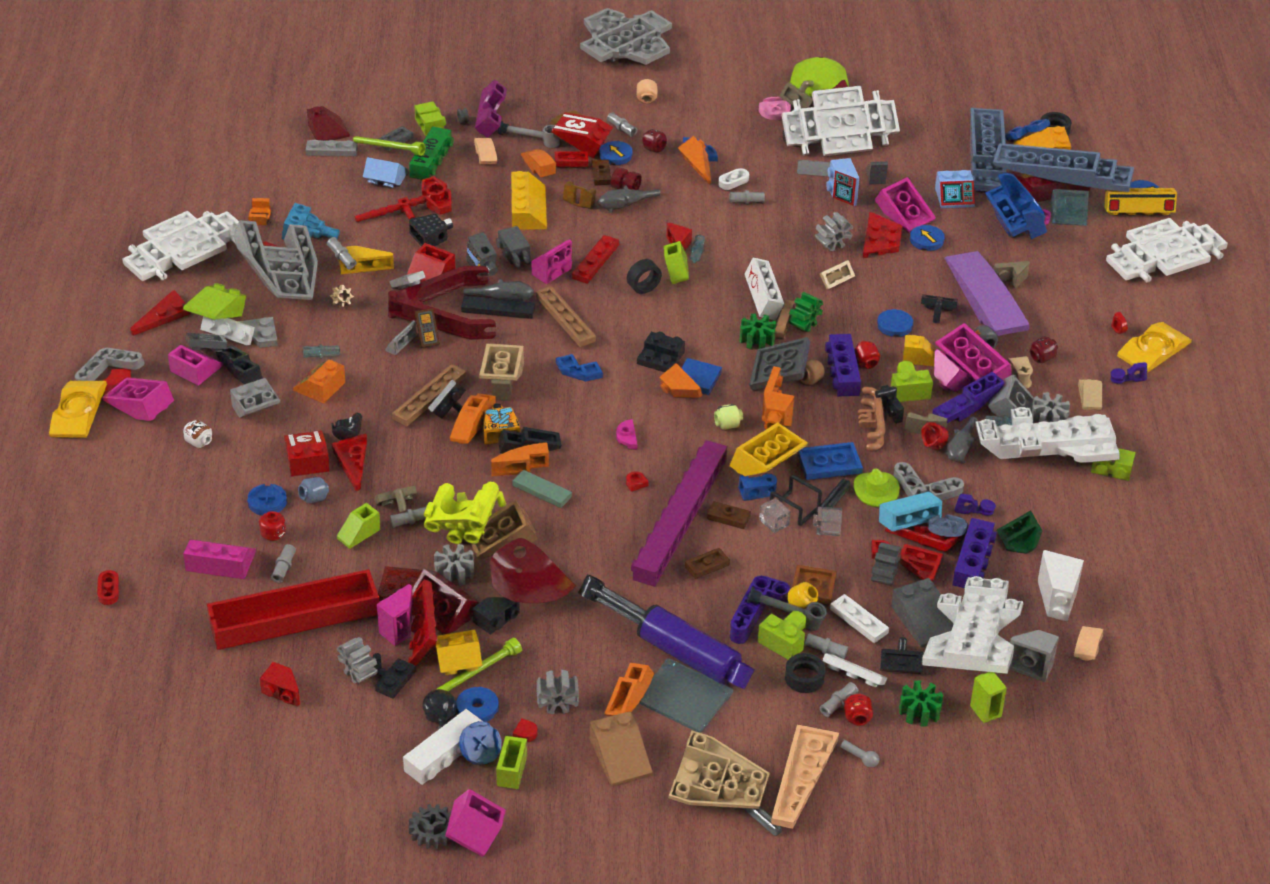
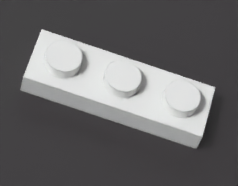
M203 316L200 330L215 335H223L224 338L244 345H251L255 327L229 318L213 320Z
M845 594L830 604L831 611L873 643L889 633L888 626Z
M825 653L822 660L828 663L827 667L835 671L842 669L847 671L846 675L849 677L866 679L865 683L870 686L877 687V685H885L887 677L833 654Z

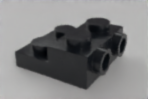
M651 331L644 342L643 350L637 357V364L666 372L674 364L678 363L685 353V341L678 336L672 338L666 336L663 332L655 333Z

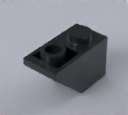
M487 597L473 607V623L491 635L520 614V602H514L505 597Z

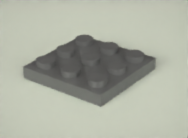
M805 337L757 349L749 384L752 391L766 388L773 366L781 368L782 384L802 379L811 343L809 338Z

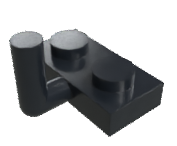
M922 294L921 304L926 308H934L932 321L934 323H940L941 310L953 311V309H957L958 299Z
M452 379L428 409L441 419L451 408L460 413L463 406L457 401L466 389Z
M888 385L881 386L880 390L875 391L876 398H882V406L896 424L903 422L904 407L896 397L897 388L894 386L889 387Z
M905 637L899 638L898 650L881 649L880 671L922 674L924 652L908 651L907 639Z
M375 653L373 658L377 661V665L374 666L378 671L376 675L382 677L375 685V691L394 699L415 674L416 666L398 658L386 670L382 668L381 654Z

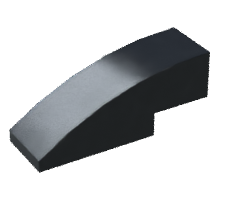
M232 345L228 346L227 349H222L221 352H215L227 370L243 384L263 379L260 366L250 361L249 354Z
M523 427L521 432L503 429L498 439L499 450L502 454L522 446L547 442L549 451L560 449L562 446L558 432Z

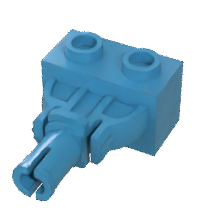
M294 203L284 222L281 239L284 240L290 224L307 226L310 237L315 238L325 236L328 238L336 237L337 239L340 230L325 226V221L319 220L317 216L312 214L310 207Z

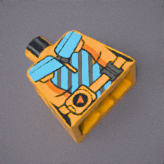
M494 404L491 409L485 410L484 444L498 443L503 429L520 432V424L512 408H503L501 404Z

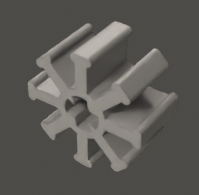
M838 212L833 213L832 219L828 215L824 216L823 219L826 224H817L816 230L819 232L815 234L816 239L830 251H835L836 244L843 248L845 244L842 239L848 238L850 240L853 236L849 232V230L853 229V225Z
M1049 392L1043 393L1042 399L1036 396L1032 406L1033 423L1037 421L1058 422L1059 420H1066L1069 416V401L1062 402L1063 396L1057 394L1056 398L1051 400Z
M449 544L444 545L443 554L438 551L434 554L435 571L450 582H452L453 578H456L459 586L465 585V577L470 579L474 577V556L472 550L464 553V545L457 544L456 551L452 552Z
M361 637L354 638L337 647V651L340 653L337 656L338 661L345 664L346 668L343 671L346 676L351 675L353 683H360L377 674L378 671L374 667L377 665V661L369 656L371 648L369 645L364 646Z
M551 670L546 672V680L540 677L537 679V703L539 708L547 706V713L554 714L556 707L560 706L562 713L565 714L570 711L569 704L575 707L578 706L579 687L576 676L569 678L568 671L561 670L559 678H555Z

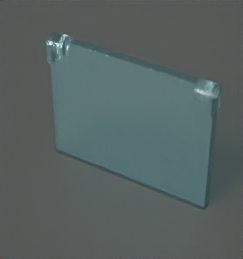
M667 658L653 676L639 704L701 733L722 705L731 697L733 689Z

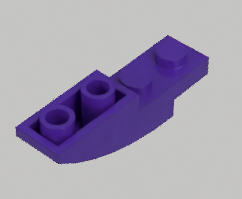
M991 372L963 387L962 394L934 408L933 414L947 418V423L955 419L960 422L984 406L1004 386V381L994 372Z

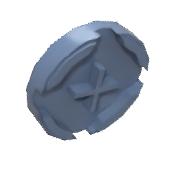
M936 515L929 519L928 529L940 536L957 537L967 533L968 523L958 516L945 515V518H940V515Z

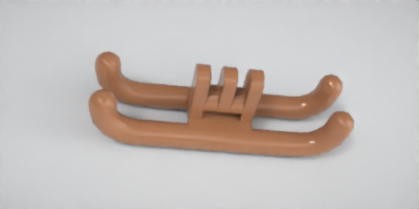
M863 387L862 392L872 395L874 400L871 398L861 399L862 405L871 406L873 409H860L857 412L860 427L875 428V432L867 434L868 439L877 440L875 443L866 445L868 451L880 449L884 444L883 435L885 434L882 398H876L875 391L877 389L873 387Z

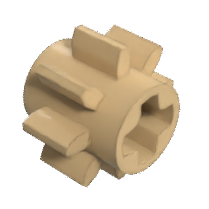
M340 285L339 289L337 287L333 288L334 293L330 295L333 298L332 304L338 303L340 308L344 307V303L350 305L351 302L349 300L354 297L350 293L351 288L344 289V285Z

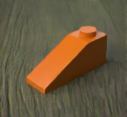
M692 136L679 146L678 149L683 158L710 184L711 175L708 154L704 149L706 145L701 139L697 140Z

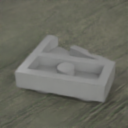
M273 317L238 321L255 327L252 340L259 348L278 346Z

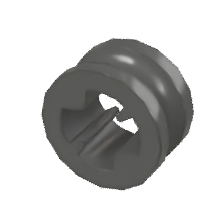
M457 109L459 123L461 124L463 121L469 122L467 109Z

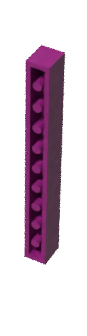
M706 440L703 446L698 448L696 458L691 460L689 470L684 472L682 482L677 484L674 496H670L667 508L662 510L660 520L655 522L652 534H648L645 546L640 548L637 560L634 559L632 562L631 571H633L634 581L654 587L657 585L727 461V446Z

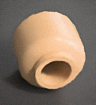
M644 79L637 84L636 95L638 100L646 104L656 100L658 87L655 81Z

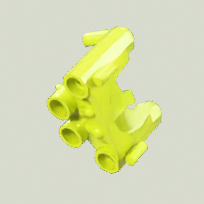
M490 481L483 485L482 490L477 492L473 500H467L465 492L457 493L456 502L453 499L455 495L453 485L444 483L439 486L433 503L428 502L423 514L426 517L424 527L428 531L435 533L440 531V529L449 531L447 540L453 544H460L463 537L469 543H478L481 535L485 533L483 530L489 517L492 515L491 512L496 500L499 507L506 505L502 491H499L498 485L495 482Z

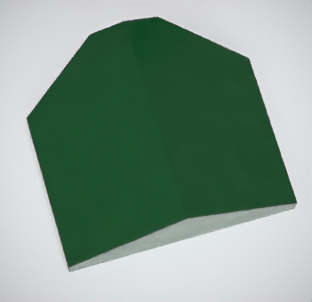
M1031 510L997 529L1008 551L1025 554L1032 552L1037 547L1043 532Z

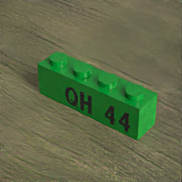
M432 126L423 141L426 147L424 155H414L409 163L410 178L423 180L435 175L437 167L441 165L443 157L447 155L448 149L453 145L454 138L452 137L451 130Z

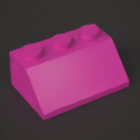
M189 540L183 553L185 569L190 572L245 579L256 553V548Z

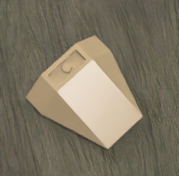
M691 730L680 768L668 798L688 805L759 809L770 773L717 739Z

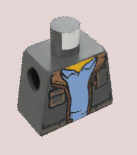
M484 232L469 236L466 261L470 266H486L489 270V276L495 275L498 272L496 267L497 254Z

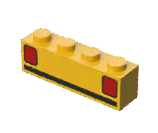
M1130 188L1129 192L1105 189L1104 208L1111 215H1118L1119 213H1126L1128 215H1135L1136 213L1169 215L1170 213H1176L1177 192L1174 188Z

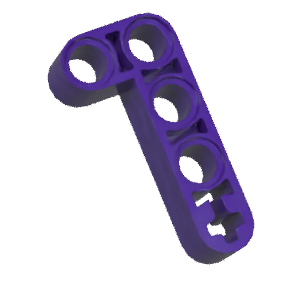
M762 575L753 579L731 620L730 640L732 642L743 644L748 640L766 604L760 602L758 604L751 601L747 603L751 588L754 587V590L760 591L762 595L788 603L790 586L787 583Z

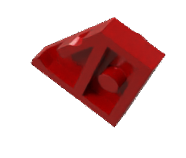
M904 544L900 553L899 563L920 579L930 578L934 582L943 559V554Z

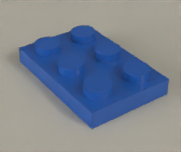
M854 442L806 447L797 452L806 480L863 473V466Z

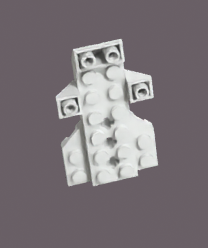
M1018 407L1017 409H1011L1012 425L996 426L995 420L988 419L976 421L981 445L1000 459L1058 454L1064 457L1066 455L1073 456L1074 460L1080 463L1119 460L1116 435L1110 419L1106 418V415L1074 416L1066 420H1059L1058 422L1042 421L1033 424L1030 408Z
M978 576L968 577L962 603L961 596L952 593L941 594L937 607L954 625L951 631L929 639L922 658V665L1008 674L1014 654V645L1000 637L998 633L1021 614L1023 608V601L1007 599L1009 581H1004L1000 578L983 579Z

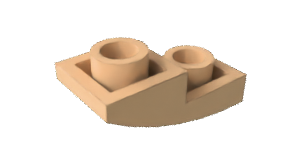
M475 138L476 154L479 156L480 165L497 164V155L492 139Z
M1083 626L1077 640L1074 657H1079L1085 661L1095 660L1099 652V643L1103 637V629Z

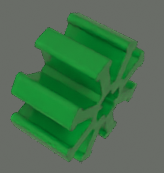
M802 292L801 299L797 297L794 301L796 308L790 309L789 315H792L788 322L803 331L810 332L811 326L815 327L818 323L816 316L822 315L823 310L820 307L823 305V301L806 292Z
M756 313L750 315V320L744 317L741 320L740 343L747 342L746 348L750 350L755 344H758L759 349L765 348L766 344L773 346L776 322H769V316L766 314L763 315L761 320L757 319Z
M921 680L914 681L913 689L908 687V685L903 687L902 695L900 696L899 714L907 713V723L913 724V720L916 717H920V726L924 727L928 726L929 718L933 719L934 722L939 720L943 693H935V684L930 682L929 686L922 690Z

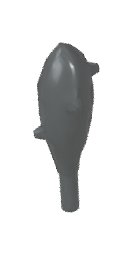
M625 185L623 189L606 192L600 197L598 203L604 209H607L609 213H612L615 209L630 206L644 198L660 196V190L628 189Z
M502 279L499 280V283L482 288H464V295H482L494 299L524 302L534 294V289L521 281L503 282Z
M971 417L962 430H954L955 435L947 445V451L945 452V455H948L950 460L962 464L965 463L964 458L968 454L972 442L975 440L972 431L976 425V417Z

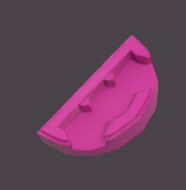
M633 419L625 420L616 429L618 443L628 446V449H637Z

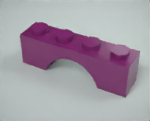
M495 79L482 90L475 129L487 138L501 125L502 117L496 111L505 99L507 88Z

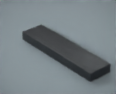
M464 296L461 305V312L529 319L533 318L535 302Z

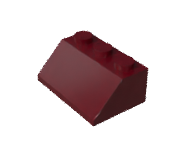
M423 569L412 589V596L414 597L415 590L424 579L430 581L434 593L433 606H435L436 628L444 634L453 633L470 621L473 616V607L480 602L438 572Z

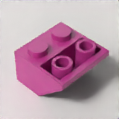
M569 239L532 260V275L548 284L572 269V241Z
M179 345L168 354L170 372L198 386L223 366L222 362L183 345Z
M410 584L377 604L379 633L394 646L411 636V624L414 615H412L413 596Z
M468 789L454 800L445 836L483 857L502 828L506 810Z

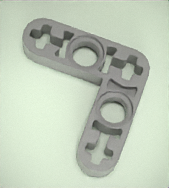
M102 348L75 374L76 381H94L108 366L135 370L141 368L145 362L142 354L139 352Z
M899 462L894 467V477L908 497L931 492L940 500H946L963 493L964 482L960 478L952 477L924 485L910 464ZM908 482H913V483H915L916 485L912 486V485H908L907 483H908ZM933 490H940L942 493H935Z

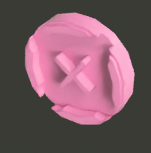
M768 97L759 103V113L770 120H781L782 113L791 112V104L786 100L783 101L780 97Z

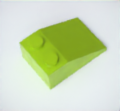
M214 283L213 286H206L184 305L183 310L213 320L240 317L243 314L247 295L241 294L238 289L230 288L229 290L225 288V285Z

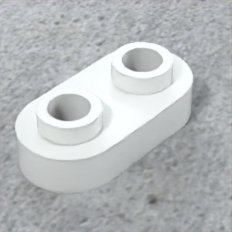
M739 168L725 173L719 177V187L724 190H730L749 181V172L746 169Z

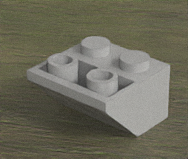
M266 378L230 389L232 407L239 418L281 403Z

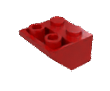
M424 243L415 252L407 274L423 271L425 278L420 279V282L454 270L456 269L455 254Z

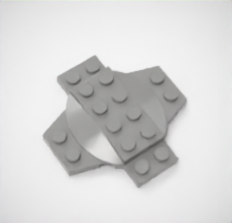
M606 8L584 18V25L591 33L592 38L580 43V49L600 62L607 59L614 62L620 58H628L646 65L670 53V47L661 37V34L672 29V23L652 10L642 15H634V18H626L624 13Z

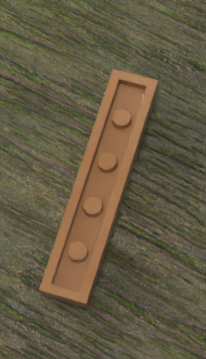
M552 286L536 291V298L579 347L596 342V335Z
M451 364L392 413V419L408 426L428 409L452 379L458 384L465 379L466 371Z

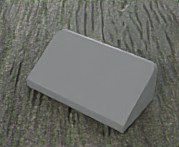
M798 160L797 173L828 176L830 162Z
M413 320L385 348V351L396 355L417 336L416 321Z

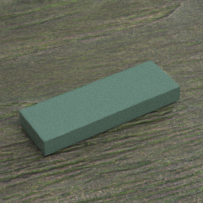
M525 470L512 481L514 487L560 508L572 497L571 491Z

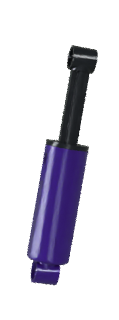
M589 574L586 575L578 594L591 601H598L638 624L637 636L719 684L726 685L731 682L740 688H746L755 669L741 662V653L659 605H652L645 610L605 587V583Z

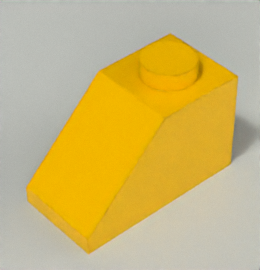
M905 335L903 361H910L914 365L934 366L936 348L925 337Z

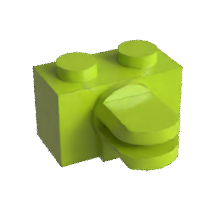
M902 361L898 364L897 373L892 374L891 387L897 388L896 397L900 402L931 399L933 380L928 370L916 371L912 362Z
M793 611L782 620L771 613L759 625L758 643L787 660L796 654H800L804 650L805 632L802 630L806 625V616L802 612Z

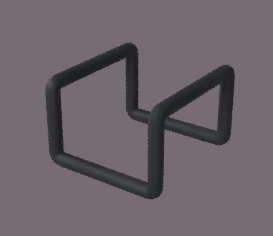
M790 475L789 490L783 496L776 492H771L769 508L773 510L782 501L799 510L798 525L801 526L815 514V510L821 504L822 491L799 477ZM793 479L818 492L817 507L803 519L802 507L786 499L792 493ZM775 496L778 500L773 504Z

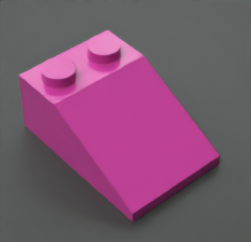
M908 177L882 189L875 198L883 213L894 222L902 225V228L908 233L913 228L925 225L936 219Z
M125 378L102 397L103 401L131 417L145 421L155 419L157 414L167 409L168 405L174 401L167 381Z

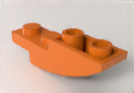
M479 393L476 396L470 395L456 419L450 441L468 444L482 427L485 410L491 409L496 403V396Z

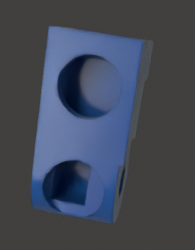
M764 474L761 477L751 478L743 475L739 477L738 489L744 501L770 497L771 492H776L777 477L773 474Z

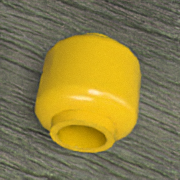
M807 582L792 587L788 592V603L804 609L811 602L818 601L817 589Z

